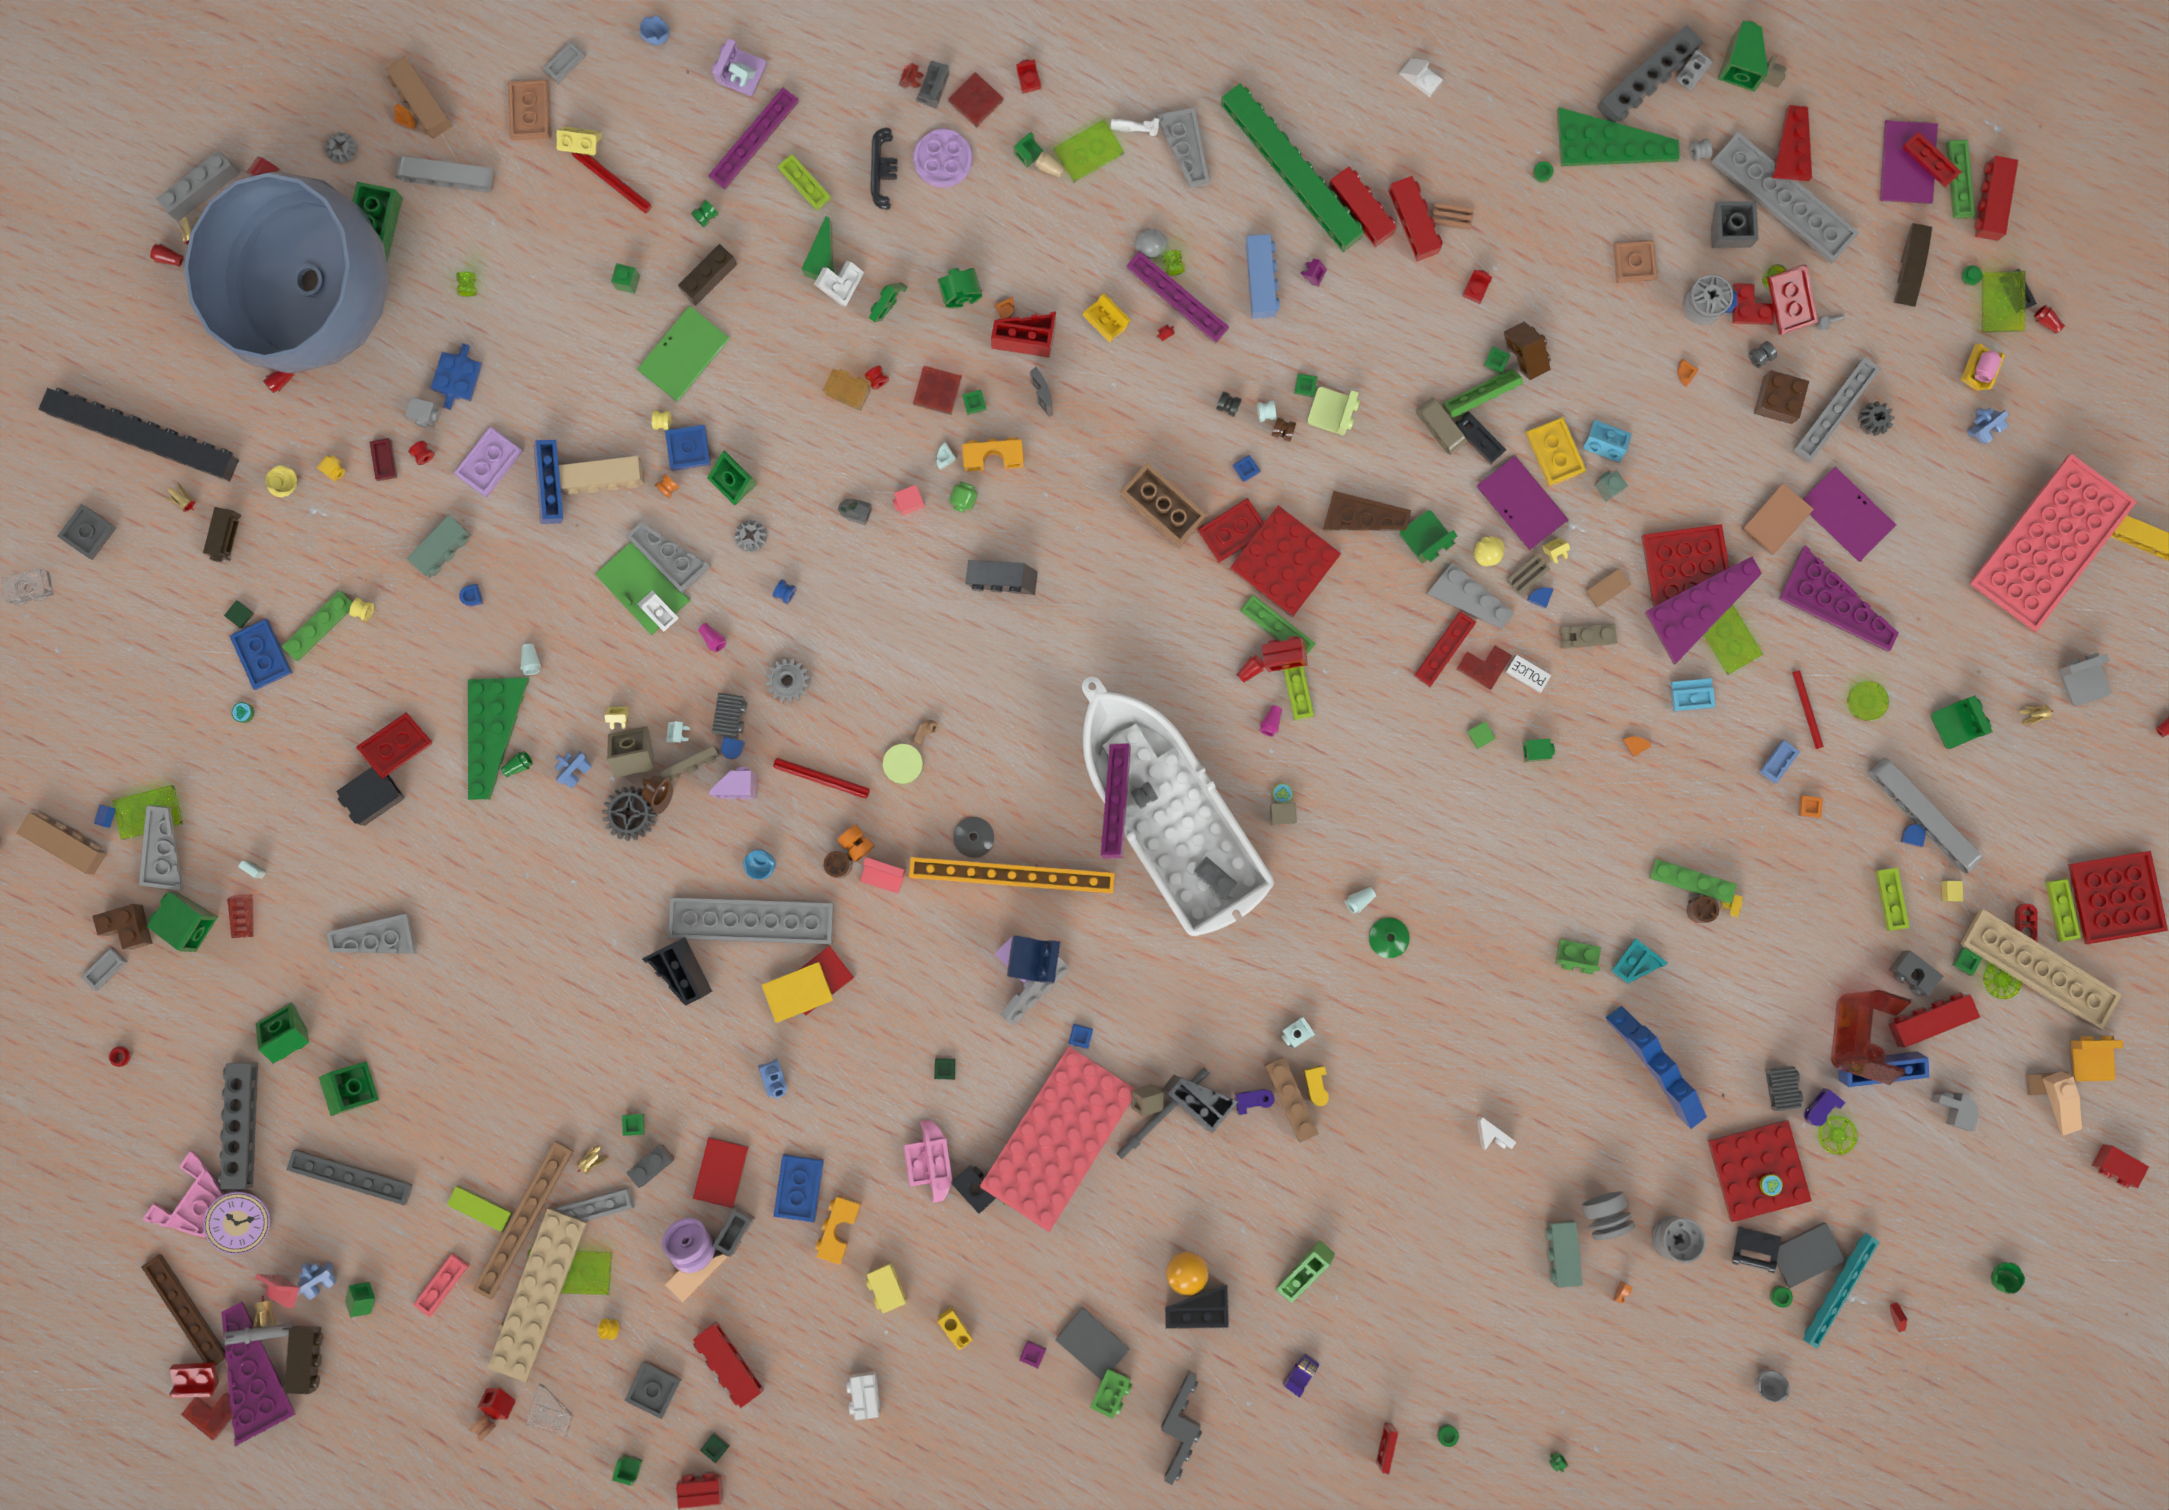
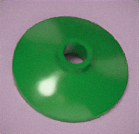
M1395 918L1380 919L1372 926L1369 932L1371 948L1376 954L1384 958L1400 956L1409 945L1410 936L1407 927ZM1388 934H1392L1394 936V940L1392 942H1389L1387 940Z

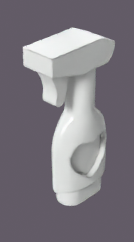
M1154 118L1152 121H1144V123H1137L1126 119H1111L1110 129L1125 132H1150V136H1155L1158 132L1159 119Z

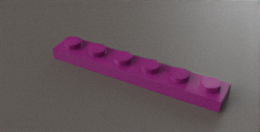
M783 87L708 175L709 178L725 190L799 103L798 98Z
M1140 251L1126 266L1130 272L1214 343H1217L1228 331V325Z
M1129 743L1109 744L1101 843L1102 859L1123 858L1131 755Z

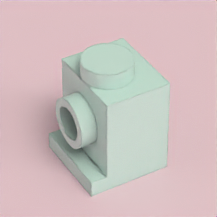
M1304 1017L1299 1018L1281 1030L1284 1034L1281 1036L1288 1047L1291 1045L1293 1048L1315 1035ZM1295 1030L1301 1032L1300 1037H1294L1293 1033Z

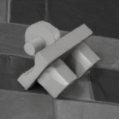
M1698 49L1676 80L1692 91L1714 60Z

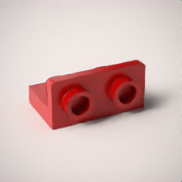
M214 1363L172 1364L169 1369L173 1388L169 1393L170 1398L210 1397L219 1383Z

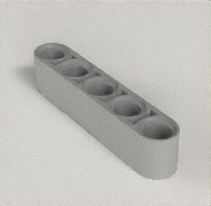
M401 156L398 160L396 178L405 182L491 192L494 171L481 166Z

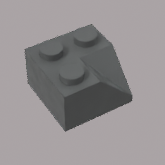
M1756 201L1716 202L1711 226L1712 248L1752 247L1757 242L1758 221Z

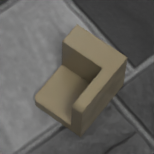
M1773 54L1767 62L1768 74L1762 82L1778 88L1786 77L1787 67L1775 63L1777 55Z
M1296 803L1271 804V826L1296 823Z
M1153 1084L1131 1090V1109L1142 1117L1163 1110V1092Z

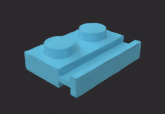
M1712 678L1670 683L1673 712L1716 707Z

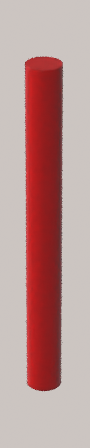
M1800 670L1792 672L1815 749L1822 748L1824 746Z

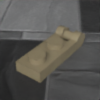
M1615 624L1559 628V635H1562L1561 649L1617 644ZM1570 634H1574L1575 641H1570Z

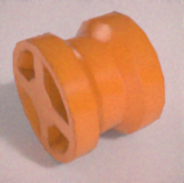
M666 474L662 476L660 482L654 485L668 499L672 496L674 490L680 488Z

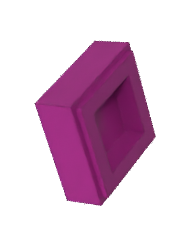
M1027 1340L1019 1361L1038 1369L1046 1348Z

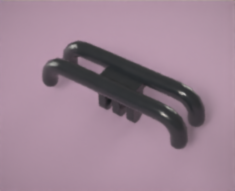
M887 127L877 130L873 135L871 154V196L874 204L884 210H889L891 204L889 203V197L880 195V180H896L897 174L889 172H897V166L893 165L898 164L897 158H881L882 144L893 140L892 130Z

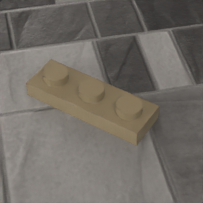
M713 746L660 771L659 775L663 778L669 777L670 782H674L680 778L679 775L685 772L687 774L693 773L699 769L698 766L704 763L706 765L712 764L717 761L716 757L721 755L718 749Z

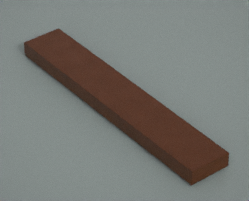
M159 1254L141 1266L204 1363H214L215 1366L226 1359V1351L163 1255Z

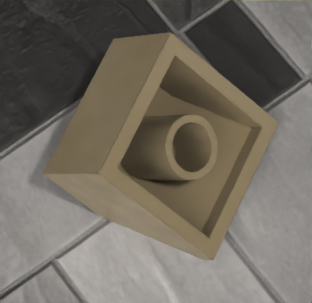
M648 726L608 735L607 761L614 778L654 769V755Z

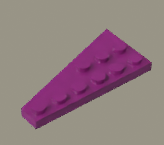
M1804 545L1780 594L1779 600L1887 652L1891 651L1899 632L1882 616H1878L1866 601L1863 602L1846 582L1835 572L1828 569L1824 562Z
M1753 556L1645 611L1674 665L1762 574Z
M243 1301L221 1312L223 1336L226 1331L244 1330V1327L253 1328L254 1324ZM261 1340L250 1341V1344L242 1342L225 1345L229 1396L233 1418L232 1426L235 1438L234 1446L296 1415L287 1393H284V1387Z

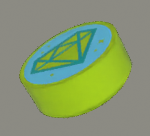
M1281 783L1275 786L1272 796L1277 803H1288L1292 799L1293 791L1289 785Z
M1767 1174L1760 1180V1189L1767 1195H1778L1782 1190V1181L1775 1175Z

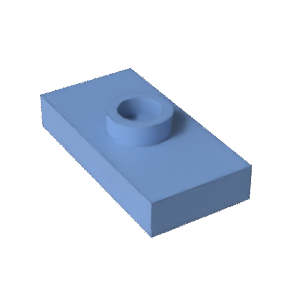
M1781 740L1758 772L1776 784L1800 751L1786 740Z

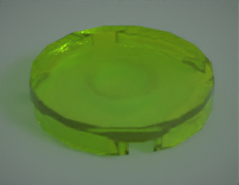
M1865 681L1851 688L1847 697V705L1851 714L1857 719L1873 721L1886 713L1889 707V697L1883 686L1876 682Z

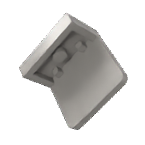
M2097 652L2085 656L2086 661L2080 662L2079 659L2067 662V667L2058 669L2073 706H2078L2111 694L2101 664L2110 661L2108 654L2099 656Z

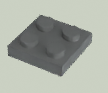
M81 504L57 537L87 558L93 560L116 527Z
M644 1361L624 1401L662 1419L682 1379Z

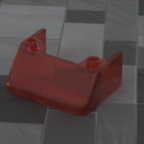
M1882 990L1842 995L1836 1004L1831 1052L1832 1064L1837 1069L1887 1085H1891L1905 1074V1069L1885 1063L1886 1055L1884 1050L1880 1046L1870 1043L1873 1009L1897 1016L1911 1004V999Z

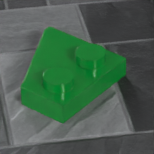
M902 282L886 285L880 293L881 298L879 301L875 302L871 307L870 312L872 313L869 319L873 322L882 321L896 304L897 300L895 298L900 291L905 292L908 287Z

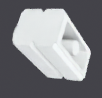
M876 1371L852 1374L849 1377L850 1380L846 1382L847 1393L852 1395V1402H849L850 1415L854 1414V1420L879 1417L881 1410Z

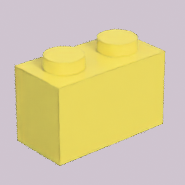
M892 1262L868 1272V1278L865 1279L870 1291H874L876 1296L873 1298L875 1306L878 1310L881 1309L883 1314L907 1303V1298Z

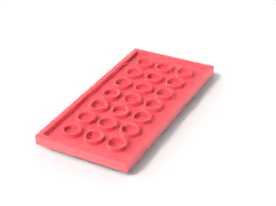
M2068 454L1969 585L2033 632H2036L2137 501L2073 454Z
M1069 1046L979 1187L1044 1230L1050 1232L1131 1103V1090L1135 1088Z

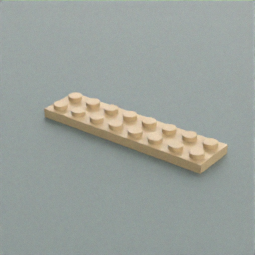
M1979 909L1960 943L2099 1030H2103L2122 995L1984 909Z
M551 1208L547 1209L487 1369L525 1383L528 1382L588 1222Z

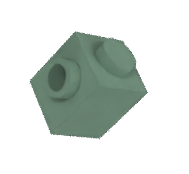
M1608 470L1599 477L1600 481L1595 485L1606 502L1628 486L1617 470L1612 473Z

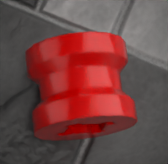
M881 365L871 368L864 375L866 380L871 382L873 390L883 387L889 381L888 376L884 375Z
M424 440L418 441L408 450V453L416 458L415 462L418 465L428 463L435 455L432 450L427 448L428 444Z

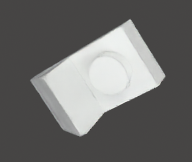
M1411 58L1399 75L1428 97H1431L1443 79L1428 69L1429 61Z
M653 590L638 603L639 607L663 631L667 630L679 619Z
M1478 1117L1477 1123L1482 1149L1486 1150L1494 1138H1496L1494 1142L1503 1149L1505 1147L1512 1149L1515 1146L1516 1141L1483 1117Z

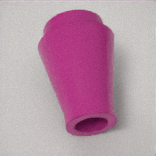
M704 623L699 627L698 631L709 650L716 653L725 647L727 643L725 637L710 627L708 623Z
M1271 706L1259 725V731L1262 734L1274 737L1275 733H1278L1282 713L1280 707Z

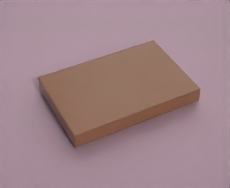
M548 80L508 82L510 139L515 141L551 138Z
M1783 483L1742 530L1774 555L1814 509Z

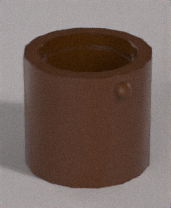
M841 851L830 852L824 859V870L834 878H844L852 870V859Z
M1701 896L1688 901L1686 912L1688 917L1696 923H1709L1718 917L1720 907L1714 898Z

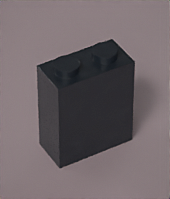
M372 767L336 791L339 795L338 801L349 810L350 819L355 824L358 823V825L366 826L405 799L390 775L381 779Z

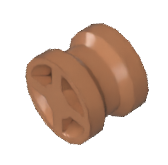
M484 1414L469 1430L475 1432L478 1435L477 1439L481 1441L496 1425L490 1423L488 1416Z

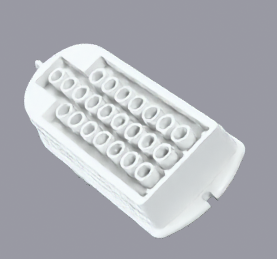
M1096 677L1086 678L1082 684V691L1088 699L1089 705L1083 727V752L1090 779L1097 793L1105 804L1109 744L1129 743L1131 755L1125 837L1189 935L1198 936L1210 933L1236 921L1232 915L1234 910H1238L1243 917L1262 901L1274 885L1273 876L1220 796L1214 782H1211L1205 772V768L1201 766L1177 728L1163 714L1150 705L1124 694L1107 692L1102 682ZM1094 684L1096 689L1090 690L1088 686ZM1149 782L1158 799L1154 802H1148L1146 807L1140 809L1131 791L1140 789L1144 783ZM1206 856L1238 883L1225 899H1222V896L1212 891L1209 885L1206 886V883H1203L1200 877L1194 875V870Z

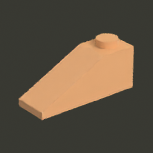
M2060 1071L2042 1078L2061 1135L2064 1136L2082 1129L2080 1096L2073 1076Z
M722 1253L713 1256L707 1266L693 1273H685L675 1269L667 1277L669 1281L665 1285L683 1303L724 1262L728 1255Z

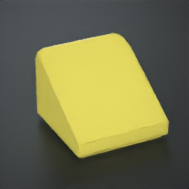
M1941 881L1942 902H1963V881Z

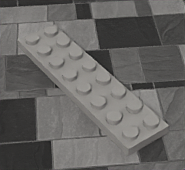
M1739 132L1711 162V164L1831 264L1859 233L1797 180L1772 178L1776 165L1775 162Z
M670 898L668 938L682 939L686 937V939L832 944L834 904Z

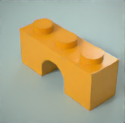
M1017 437L1006 438V441L988 439L986 442L978 443L977 440H970L966 444H962L965 472L985 471V459L992 454L999 455L1003 459L1004 469L1024 468L1022 439L1018 440Z
M838 1195L836 1199L832 1198L828 1211H831L830 1217L825 1219L822 1226V1231H825L823 1238L818 1239L815 1251H818L816 1257L838 1265L842 1263L849 1242L843 1241L837 1236L836 1227L842 1222L854 1224L862 1202Z

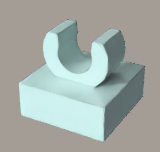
M740 62L731 63L729 71L734 73L731 76V81L736 82L739 76L741 78V87L746 86L748 79H753L756 73L755 70Z
M668 722L666 742L680 743L688 741L689 738L682 736V731H688L690 728L683 726V722Z

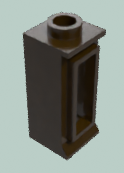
M214 507L203 550L204 554L210 556L209 560L221 563L222 560H231L228 556L231 554L239 523L238 519L242 516L241 514L233 510Z

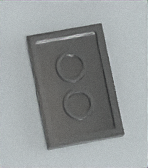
M1823 1222L1781 1243L1777 1266L1787 1286L1792 1288L1844 1262L1845 1259L1827 1223Z
M1083 1307L1056 1338L1060 1345L1101 1381L1107 1368L1113 1370L1130 1350L1128 1346Z

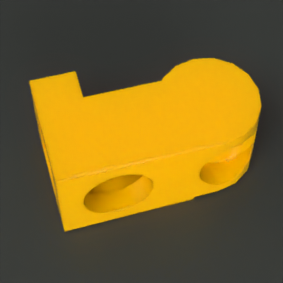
M1325 1066L1304 1069L1303 1072L1310 1101L1317 1106L1325 1105L1329 1100L1328 1092L1324 1089L1321 1077L1322 1075H1327Z
M953 1306L937 1317L938 1324L959 1350L974 1340Z

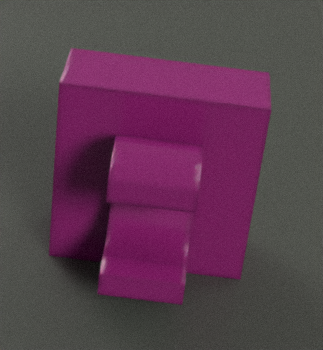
M1313 258L1312 262L1305 263L1308 270L1307 272L1301 271V275L1308 279L1313 286L1319 287L1327 269L1319 259Z

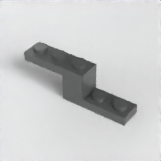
M1188 1370L1161 1425L1162 1432L1181 1441L1164 1475L1165 1482L1173 1485L1175 1480L1178 1481L1183 1472V1469H1181L1184 1461L1188 1462L1193 1451L1190 1448L1193 1442H1198L1202 1434L1200 1423L1180 1413V1411L1184 1412L1187 1408L1189 1393H1194L1198 1385L1197 1375Z

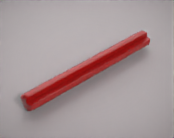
M572 152L573 157L641 211L648 213L652 208L647 200L589 154Z
M776 758L773 767L777 770L865 799L868 798L870 789L780 758Z

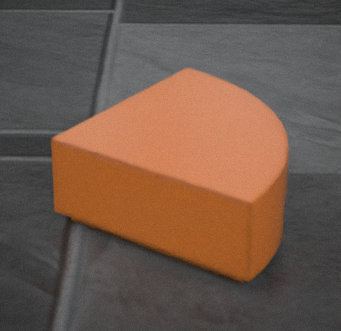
M397 103L394 106L395 122L413 130L416 127L413 116L405 107Z
M1013 297L994 304L1000 319L1012 317L1014 312Z
M1682 358L1677 369L1679 380L1687 387L1699 369Z
M1631 736L1623 739L1633 757L1652 747L1647 740L1641 737Z
M1620 1281L1613 1301L1620 1304L1625 1302L1624 1297L1625 1295H1630L1632 1286Z

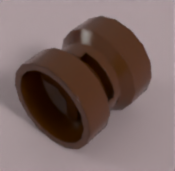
M1277 417L1271 436L1276 438L1280 436L1290 442L1296 423L1292 421L1286 422L1283 418Z

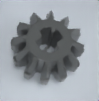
M1879 401L1873 404L1868 403L1860 411L1862 416L1858 418V421L1863 422L1860 428H1867L1866 434L1871 432L1874 436L1880 433L1885 434L1887 429L1893 426L1891 421L1894 420L1895 416L1890 415L1893 409H1886L1887 403L1880 405Z

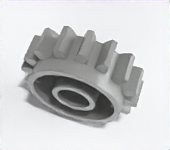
M783 659V664L775 662L777 667L769 668L772 674H766L770 681L766 682L765 685L771 686L768 692L770 694L775 692L773 698L777 700L781 697L780 701L782 703L786 699L790 704L793 703L795 698L800 701L799 696L801 694L806 696L805 688H810L806 681L810 680L809 676H805L808 672L807 669L801 670L803 665L801 663L795 665L794 659L790 663L786 659ZM786 677L793 678V682L789 686H784L783 684Z

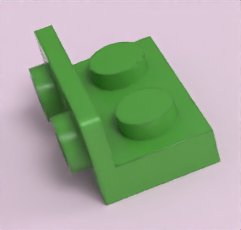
M1560 939L1555 964H1560L1561 969L1573 971L1575 967L1580 968L1581 973L1593 975L1594 971H1600L1598 964L1601 947Z
M1107 1368L1090 1408L1112 1419L1115 1414L1119 1415L1124 1404L1121 1402L1123 1395L1128 1396L1132 1384L1129 1383L1131 1377L1124 1376Z

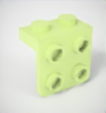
M1319 387L1307 423L1311 426L1344 436L1347 429L1351 430L1354 418H1351L1353 411L1357 412L1360 400L1357 399L1359 393L1351 390L1348 396Z

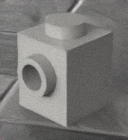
M411 397L405 416L415 422L414 424L426 428L429 425L434 427L435 422L440 417V408L432 402Z

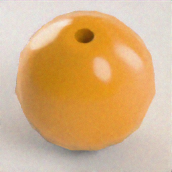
M1188 1251L1178 1253L1171 1258L1166 1268V1279L1169 1286L1175 1292L1182 1295L1198 1293L1204 1288L1208 1280V1266L1197 1253Z

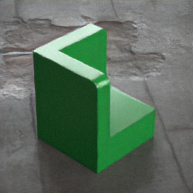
M1032 132L1028 133L1013 146L1014 154L1026 167H1029L1044 152L1035 142Z
M370 1282L348 1286L345 1303L350 1318L371 1314L375 1296Z
M623 1454L617 1460L611 1481L632 1486L637 1481L643 1460Z

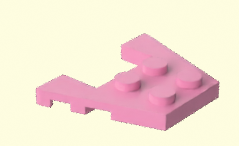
M190 1151L179 1168L196 1180L173 1213L158 1203H154L142 1220L205 1238L204 1218L211 1204L218 1197L224 1195L225 1192L223 1189H220V1185L196 1152Z

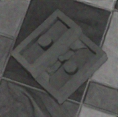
M1035 367L1030 371V380L1037 390V403L1051 417L1052 401L1050 391L1042 374Z

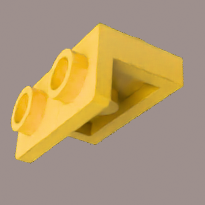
M1105 293L1101 294L1098 301L1087 308L1082 314L1109 343L1122 334L1131 321L1126 313Z
M1975 344L1961 380L1975 391L1991 390L2005 358L2003 352L1998 353L2002 360L1995 378L1991 382H1981L1975 378V369L1981 354L1990 350L1982 344Z

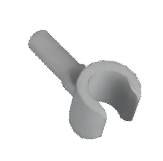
M1844 315L1830 318L1828 316L1822 317L1817 322V329H1829V323L1844 320Z

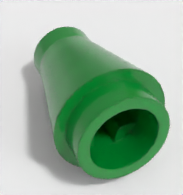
M518 752L501 767V771L508 778L511 775L530 769L533 761L527 752Z

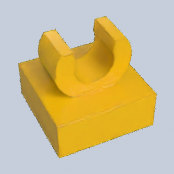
M1734 895L1731 904L1722 902L1721 907L1731 910V917L1739 918L1744 898L1743 896Z

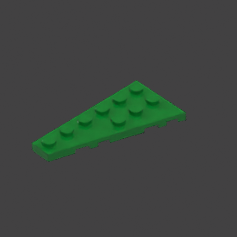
M1560 107L1557 109L1561 166L1678 162L1680 159L1679 142L1677 139Z
M530 678L468 679V800L491 799L498 778L497 774L501 763H503L504 753L509 744L518 717L517 713L520 704L523 702L524 692Z

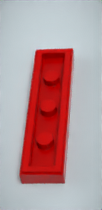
M1459 611L1414 674V677L1428 687H1431L1477 622Z

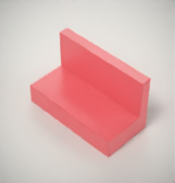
M866 857L860 881L898 894L906 870Z
M256 1274V1279L268 1285L265 1296L286 1308H294L300 1287L279 1275Z

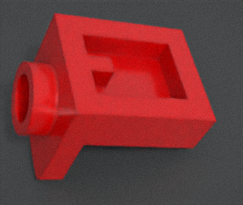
M1025 59L1016 64L1022 93L1040 90L1041 83L1035 60Z
M1474 270L1462 297L1480 304L1493 277L1484 270Z

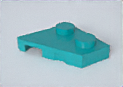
M1633 939L1610 971L1626 984H1629L1667 965L1668 962L1639 940Z

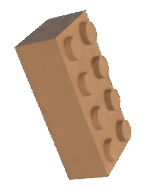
M1146 463L1120 491V497L1178 549L1186 543L1207 518V515L1149 463Z

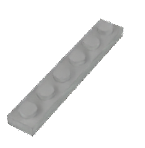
M1864 357L1793 451L1808 463L1811 462L1881 368Z

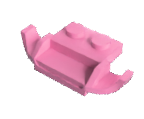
M928 1119L920 1121L924 1136L922 1137L923 1142L903 1145L909 1187L929 1183L932 1189V1203H936L946 1198L950 1189L952 1174L946 1138L937 1125Z

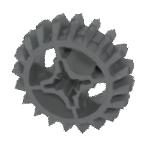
M630 786L628 792L626 787H622V794L619 790H615L616 797L608 796L611 803L604 802V805L608 806V810L604 809L602 813L608 814V816L604 817L603 821H609L605 827L606 829L613 828L611 834L615 835L618 833V839H622L625 835V840L630 841L632 835L634 840H638V833L641 837H645L644 830L652 831L648 827L649 824L656 825V822L651 819L652 817H658V814L652 813L651 804L642 797L643 789L638 788L635 792V787ZM628 798L623 808L616 809L622 800ZM635 798H638L643 803L645 811L637 810L636 803L634 802ZM630 809L631 811L637 814H634L630 818L629 816H626L622 813H627V811H629ZM615 816L623 817L624 825H626L625 830L617 824ZM644 818L637 828L632 829L637 819Z

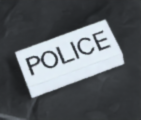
M1515 655L1505 672L1539 693L1542 692L1551 677L1550 674L1518 655Z

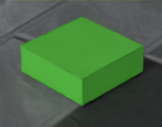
M1486 722L1467 732L1476 749L1495 739Z

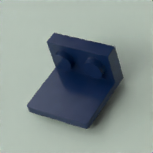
M1014 935L1011 942L1007 976L1040 983H1055L1060 942L1054 940L1043 941Z

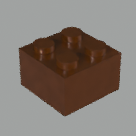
M1770 370L1763 377L1754 414L1793 424L1800 419L1809 380Z

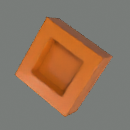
M1800 796L1799 816L1821 818L1823 798Z

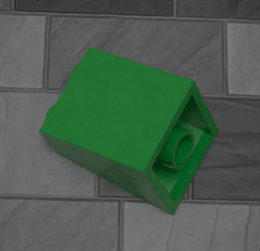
M1743 20L1731 38L1718 80L1755 92L1768 74L1762 26L1757 25L1753 21Z
M169 891L162 897L158 910L150 916V922L147 927L176 950L181 952H197L218 916L180 893Z

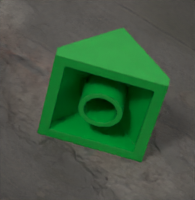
M726 451L721 453L707 477L734 505H737L757 485L754 479Z

